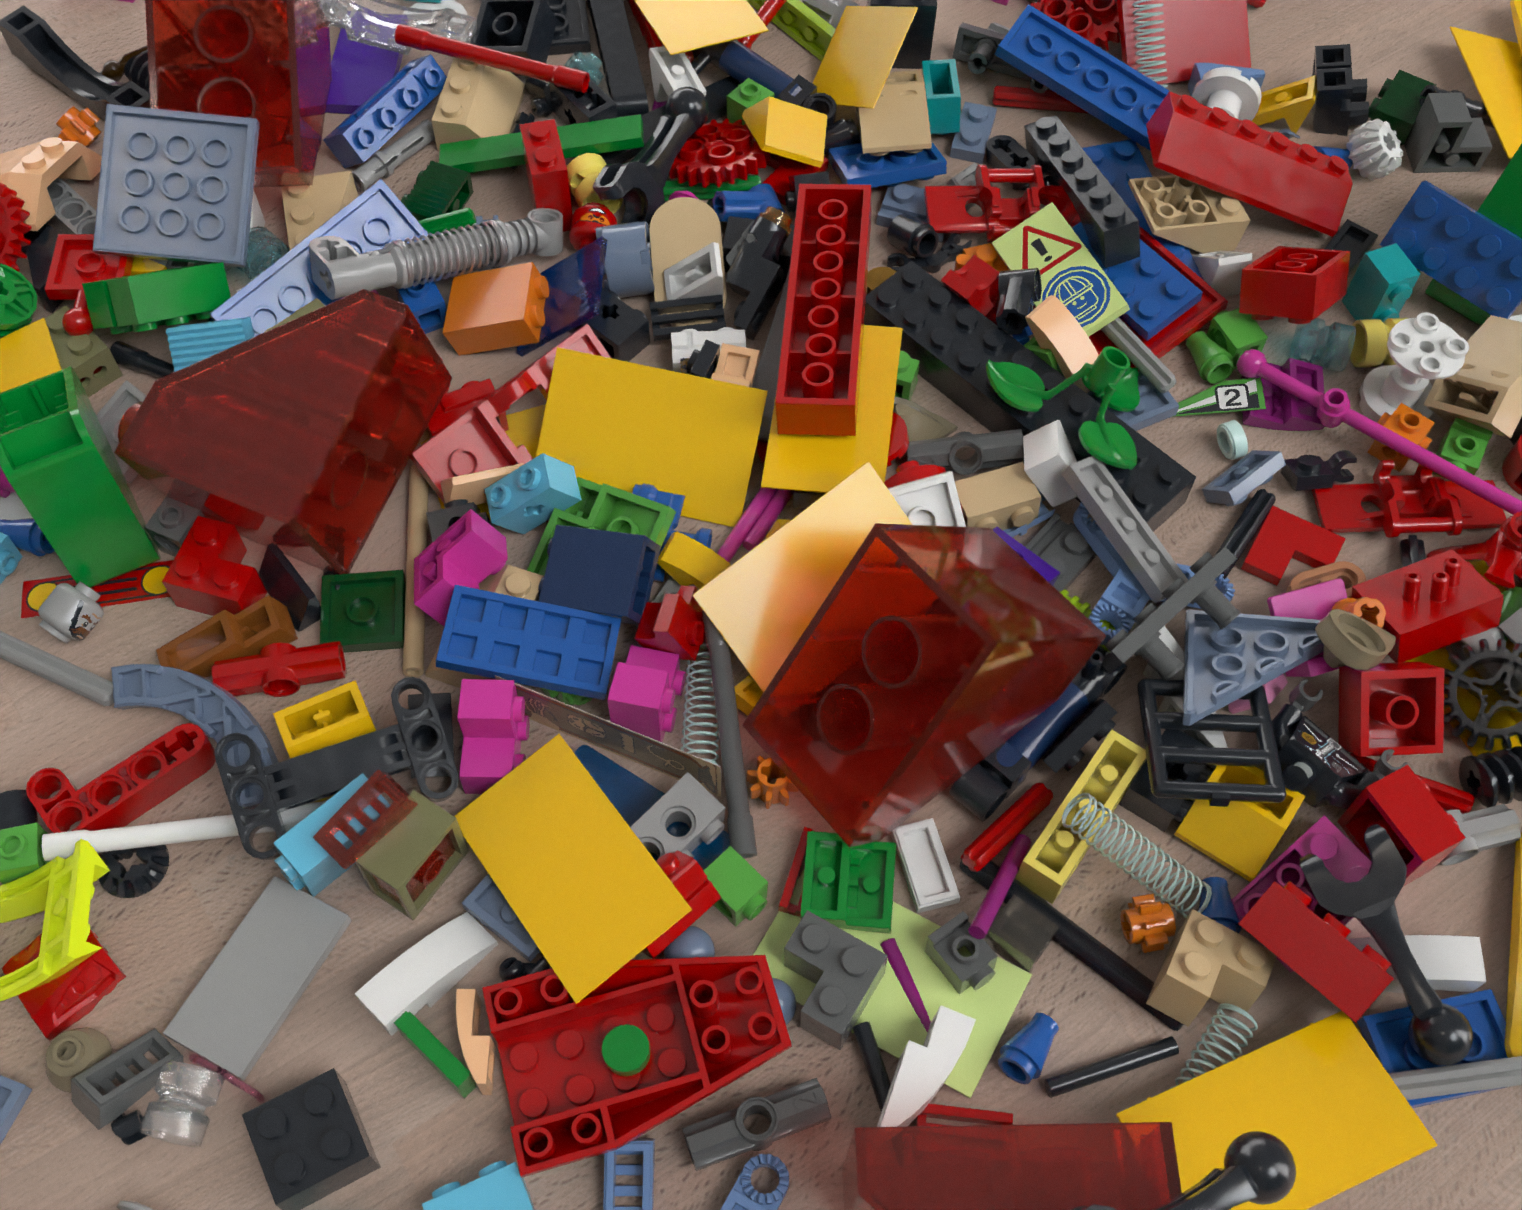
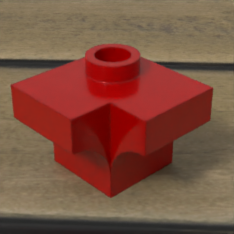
M974 254L959 270L953 271L950 269L941 281L947 288L997 325L996 314L1000 300L998 278L1000 272Z
M681 585L676 594H665L663 602H647L634 639L643 648L679 654L680 660L696 661L700 645L705 640L703 610L692 596L698 589L695 586Z

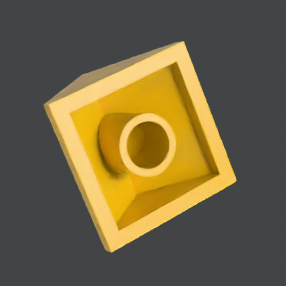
M770 96L744 110L742 118L762 151L821 168L824 160L827 126L826 114Z

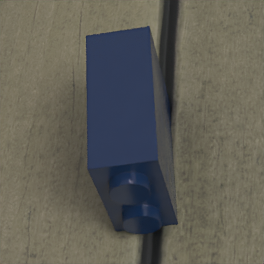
M556 525L554 536L548 544L547 553L549 558L545 575L539 583V602L621 618V623L639 625L646 603L650 599L661 546L645 535Z

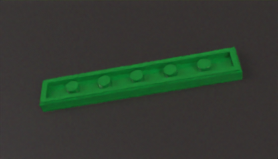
M641 114L557 127L565 159L578 157L586 153L600 154L644 147ZM521 132L440 144L439 163L470 173L525 165Z

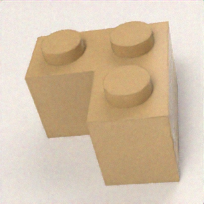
M1192 909L1171 942L1146 1004L1188 1027L1209 998L1220 1004H1233L1248 1012L1266 988L1277 956L1267 948Z

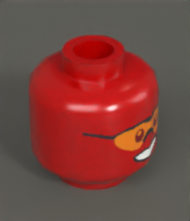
M596 202L587 203L577 208L572 215L569 231L571 245L583 256L589 258L596 257L597 253L603 252V249L598 247L596 227L616 225V217L608 207Z

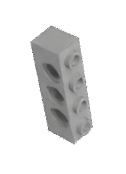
M687 772L630 828L648 852L655 853L659 858L667 853H675L677 850L694 858L692 852L702 842H705L707 845L710 844L723 831L725 825L722 822L725 819V807ZM674 822H683L690 827V831L685 836L675 837L668 833L667 828Z

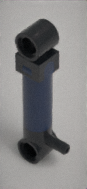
M735 39L692 50L694 60L691 62V65L697 75L709 63H712L739 83H743L747 78H750L774 92V98L826 114V128L835 123L836 103L830 95L817 93V86L799 74L793 79Z
M1091 641L1076 657L1069 670L1003 737L998 735L979 755L978 761L970 764L960 774L952 785L949 794L982 822L988 819L1004 799H1007L1024 782L1028 771L1099 697L1103 698L1111 691L1125 673L1127 665L1123 663L1110 674L1102 666L1104 656L1109 651L1096 641Z

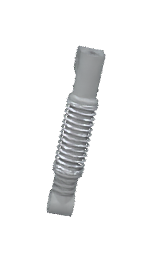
M537 208L531 210L524 219L504 223L498 219L487 220L479 225L474 223L472 226L466 225L465 228L460 226L457 230L455 228L450 229V231L445 229L442 233L437 231L435 234L429 233L427 236L421 235L419 238L414 236L412 240L406 238L404 242L400 239L385 244L383 249L359 254L346 240L340 237H318L309 243L312 279L328 298L334 300L394 286L397 289H406L411 286L415 287L418 284L423 285L426 282L431 283L434 280L439 281L449 277L453 278L456 275L461 276L464 273L469 274L479 270L483 271L486 268L491 269L510 263L514 257L531 253L539 256H554L563 251V215L555 209Z

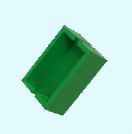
M223 262L82 283L93 329L110 328L111 334L131 331L141 332L157 329V326L162 325L171 326L188 323L192 319L210 318V313L231 298Z

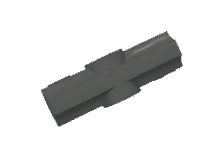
M1022 430L982 434L962 431L952 437L910 441L907 449L908 461H917L919 465L942 466L946 471L957 472L963 475H969L984 468L1024 463ZM970 446L975 449L972 457L963 460L955 456L959 448Z
M817 1078L764 1098H749L742 1102L740 1107L684 1127L682 1131L695 1170L699 1171L751 1150H765L774 1141L831 1120L832 1116L823 1088ZM753 1114L763 1115L770 1122V1127L763 1134H752L746 1130L743 1124L746 1118Z

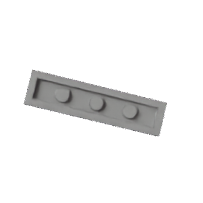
M1091 456L1073 463L1065 469L1062 476L1154 603L1165 599L1161 593L1179 577L1185 582L1188 580L1102 461Z

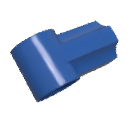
M758 184L749 191H716L712 200L713 210L716 212L720 222H728L729 216L756 219L759 216L772 222L783 223L786 217L785 211L770 184Z

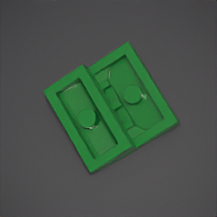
M808 831L801 920L808 910L838 928L891 934L896 843L852 840V834Z

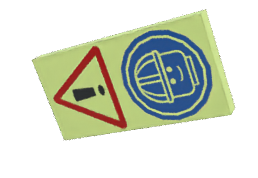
M1053 202L992 242L994 249L1009 270L1039 269L1042 293L1040 301L1034 302L1035 307L1041 304L1048 296L1055 295L1075 317L1088 337L1130 310L1128 303Z

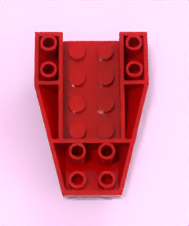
M766 955L630 960L577 1004L552 968L482 988L491 1034L497 1042L514 1123V1126L510 1128L521 1178L617 1150L792 1047ZM627 1024L640 1028L646 1034L650 1044L651 1054L646 1067L632 1076H620L613 1073L607 1067L602 1055V1044L605 1036L613 1028Z

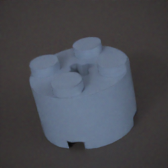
M637 221L596 227L598 247L603 249V252L596 254L598 271L600 275H607V278H604V289L613 291L619 298L646 295L654 292L655 286L653 282L648 223L646 221Z

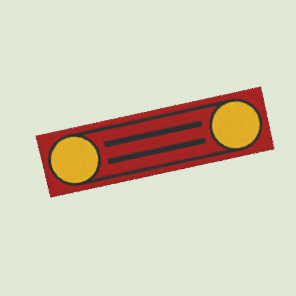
M173 560L150 563L92 587L91 589L101 595L96 602L101 607L171 597L162 580ZM65 575L24 581L21 619L38 617L39 607L58 584L68 583L74 587L77 585L73 577Z

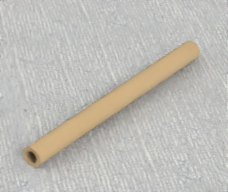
M415 464L410 467L403 646V674L408 677H419L424 673L425 612L414 604V558L427 548L429 483Z

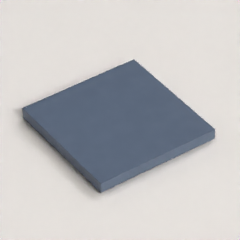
M107 104L93 251L97 254L202 264L223 262L224 266L246 268L259 121L255 118Z

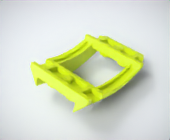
M83 839L77 841L74 853L68 858L64 859L57 856L32 873L0 885V923L21 919L45 911L39 957L14 972L0 977V1002L62 976L102 949L99 946L86 942L90 933L88 920L90 902L95 891L93 883L110 870L88 841Z

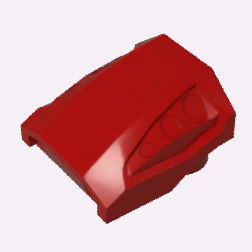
M91 929L86 942L99 946L102 949L62 976L17 995L31 1018L49 1041L90 1013L104 996L111 993L117 984L126 977L122 969L108 955L107 949L97 940L98 936ZM42 933L26 948L7 961L1 968L5 975L14 972L39 957Z

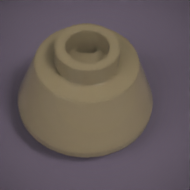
M77 1028L58 1035L51 1042L46 1053L45 1068L49 1081L59 1090L71 1093V1079L112 1054L111 1044L105 1035L92 1028Z

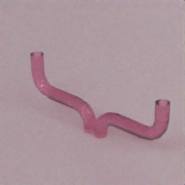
M196 1054L189 1056L192 1064H199L207 1070L221 1075L231 1084L253 1096L259 1103L265 1102V1097L259 1091L234 1077L226 1069H222L220 1066H216Z

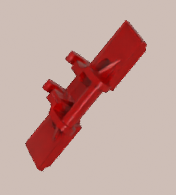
M978 165L975 173L976 186H925L924 188L927 222L933 226L936 233H986L987 242L995 241L1040 210V204L1047 206L1053 202L1061 213L1070 200L1062 186L1044 185L1040 165H1031L1030 168H987V165ZM990 183H1029L1030 186L1022 197L1001 198L1000 188L992 187ZM970 203L977 204L982 209L983 215L980 217L969 215L965 205ZM1075 207L1066 218L1069 225L1077 214Z
M1381 460L1373 475L1374 483L1333 484L1332 488L1312 489L1321 527L1333 533L1384 531L1388 538L1398 537L1400 533L1446 532L1449 536H1459L1462 529L1500 528L1507 520L1503 509L1452 481H1444L1441 477H1432V470L1421 464H1418L1414 475H1390L1395 466L1394 460ZM1484 480L1485 482L1496 487L1493 480ZM1372 502L1378 506L1380 511L1368 513L1362 508L1361 503Z

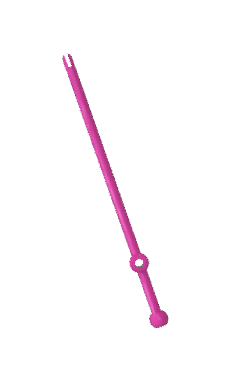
M1246 350L1240 356L1237 362V369L1242 376L1247 378L1259 376L1317 408L1319 420L1325 427L1334 428L1344 422L1514 515L1522 511L1521 500L1350 408V400L1344 390L1332 388L1323 394L1267 364L1265 355L1259 350Z

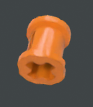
M1369 597L1359 599L1343 598L1337 601L1332 610L1340 609L1350 612L1380 628L1384 626L1386 611L1378 599H1371Z

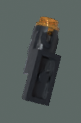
M770 206L766 208L764 213L760 212L757 218L750 223L743 232L742 237L726 256V260L731 267L727 273L726 282L734 292L747 298L746 301H741L736 308L733 324L737 330L745 329L746 338L753 341L787 277L782 267L774 262H779L784 244L791 232L790 225L792 219L784 212Z

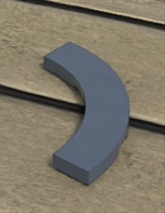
M130 664L111 667L114 708L121 710L159 708L176 712L195 725H198L217 743L224 736L231 733L245 734L259 747L265 767L278 763L271 743L258 721L240 701L219 685L197 674L161 665ZM236 744L228 750L227 762L230 766H241L247 762L250 756L248 745ZM256 785L246 787L240 795L242 807L245 809L258 807L264 797L262 788Z

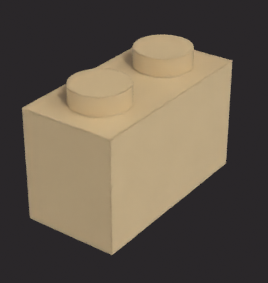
M1023 462L955 481L969 540L980 538L996 527H999L1001 530L1021 527L1025 524H1030L1038 518L1041 495L1024 471Z

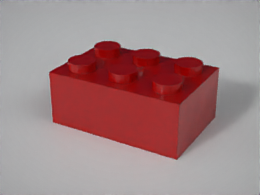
M1277 246L1242 269L1239 313L1251 314L1252 319L1261 321L1272 320L1274 317L1288 318V322L1292 324L1311 323V320L1317 318L1346 295L1350 251Z
M1274 881L1238 924L1353 1021L1357 1022L1393 981L1392 975L1386 971L1391 963L1368 944L1362 950L1346 939L1352 931L1330 913H1327L1323 919L1308 908L1313 899L1289 881L1283 887Z

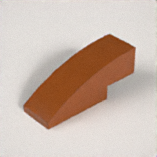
M268 595L235 615L227 610L219 612L158 648L156 653L161 666L180 669L206 678L212 676L214 661L260 654V650L266 645L291 643L297 640L298 637L287 606Z

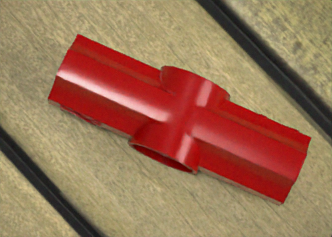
M340 641L296 648L289 643H273L263 647L260 650V654L214 661L212 666L213 683L219 685L233 696L263 692L273 697H285L298 692L301 685L343 679L347 674L346 660Z

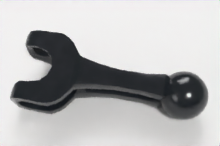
M681 87L675 90L667 100L666 115L660 116L656 129L641 151L630 162L605 165L596 178L593 189L601 201L623 198L625 212L620 224L646 221L650 229V222L654 213L665 203L663 188L676 156L687 139L696 130L701 128L708 119L709 104L705 95L698 89Z
M1377 823L1367 827L1364 833V842L1368 848L1372 863L1368 874L1357 882L1346 883L1335 879L1326 868L1322 859L1317 855L1307 854L1300 857V867L1319 905L1334 914L1356 918L1373 937L1387 960L1391 963V967L1403 989L1409 1010L1413 1014L1409 1022L1408 1036L1416 1053L1424 1060L1436 1065H1452L1464 1059L1473 1045L1472 1026L1461 1011L1451 1005L1442 1003V1000L1427 982L1409 949L1400 926L1395 900L1405 884L1407 867L1387 831Z
M1262 1131L1244 1133L1235 1138L1228 1146L1224 1157V1168H1214L1197 1184L1167 1203L1151 1210H1229L1248 1201L1262 1205L1275 1203L1283 1199L1294 1185L1296 1178L1294 1157L1285 1143L1272 1134ZM1088 1205V1206H1075V1207H1072V1208H1070V1209H1068V1210H1116V1209H1114L1113 1207H1109V1206Z

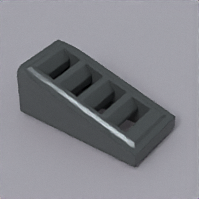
M154 1028L71 1079V1100L76 1108L100 1130L119 1117L184 1062V1056ZM149 1051L159 1061L152 1064L144 1054ZM133 1064L140 1073L135 1075L128 1067ZM115 1078L121 1083L118 1087L111 1082Z

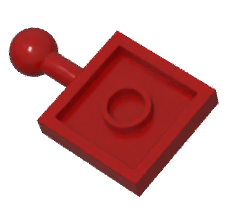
M58 234L47 277L45 292L50 300H75L74 308L68 310L62 319L63 328L70 336L90 335L94 330L82 283L125 277L131 274L134 257L97 254L93 251L94 234Z

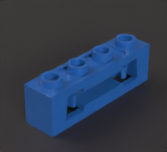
M431 54L410 61L326 136L323 141L344 168L364 163L442 92L447 76Z

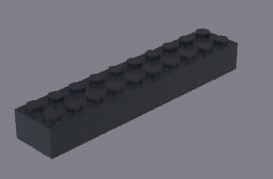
M913 261L909 262L866 295L864 325L903 328L900 351H904L910 358L920 361L918 375L990 432L1021 429L1022 435L1025 436L1045 425L1060 420L1077 462L1092 456L1081 444L1078 432L1080 426L1085 421L1096 422L1100 403L1074 383L1049 400L1042 399L1043 406L1037 412L1023 411L1006 403L990 384L986 371L988 360L1016 363L1033 370L1042 379L1045 385L1044 391L1053 389L1067 378L1003 329L998 328L995 323ZM1107 409L1104 416L1105 422L1121 425L1131 436L1136 447L1137 464L1130 470L1102 463L1154 532L1185 504L1196 476Z

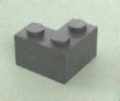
M1428 93L1404 143V147L1413 173L1479 172L1492 149V144L1482 118H1471L1462 93Z
M808 910L784 947V966L816 984L801 1009L800 1027L841 1050L853 1030L852 1027L857 1023L885 974L888 955Z

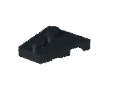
M1099 698L1091 706L1092 710L1081 721L1075 723L1042 758L1055 773L1062 767L1067 772L1070 771L1085 756L1081 748L1092 737L1099 742L1114 728L1116 723L1112 718L1118 712L1105 700Z

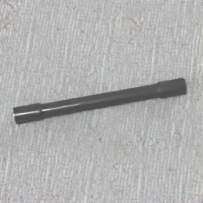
M702 611L706 646L710 656L728 807L727 825L730 846L746 859L757 856L753 817L749 809L730 647L704 611Z

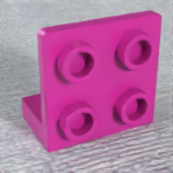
M1339 578L1271 596L1267 599L1271 616L1321 620L1332 610L1337 601L1348 597L1344 582ZM1324 652L1287 671L1285 674L1286 677H1313L1337 670L1339 667L1332 668L1325 662L1323 658Z

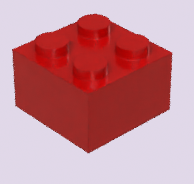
M1423 662L1380 663L1369 670H1356L1349 666L1339 667L1338 744L1346 751L1360 757L1381 756L1388 749L1395 751L1393 755L1443 753L1445 668Z
M1408 764L1367 786L1337 821L1355 846L1370 861V854L1364 842V833L1367 827L1376 823L1382 826L1387 831L1407 867L1405 884L1403 886L1433 870L1466 838L1460 831L1455 818L1444 811L1432 796L1427 783L1417 776Z

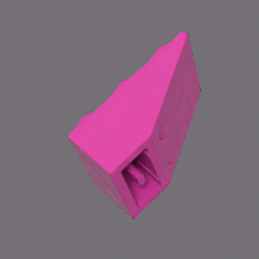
M1324 815L1232 899V902L1241 921L1274 881L1283 887L1290 881L1313 899L1308 908L1323 919L1327 913H1330L1346 926L1354 917L1334 914L1319 905L1300 867L1299 858L1307 854L1317 855L1322 859L1326 868L1335 879L1346 883L1357 882L1365 877L1369 872L1372 862ZM1276 957L1290 973L1294 971L1281 959Z

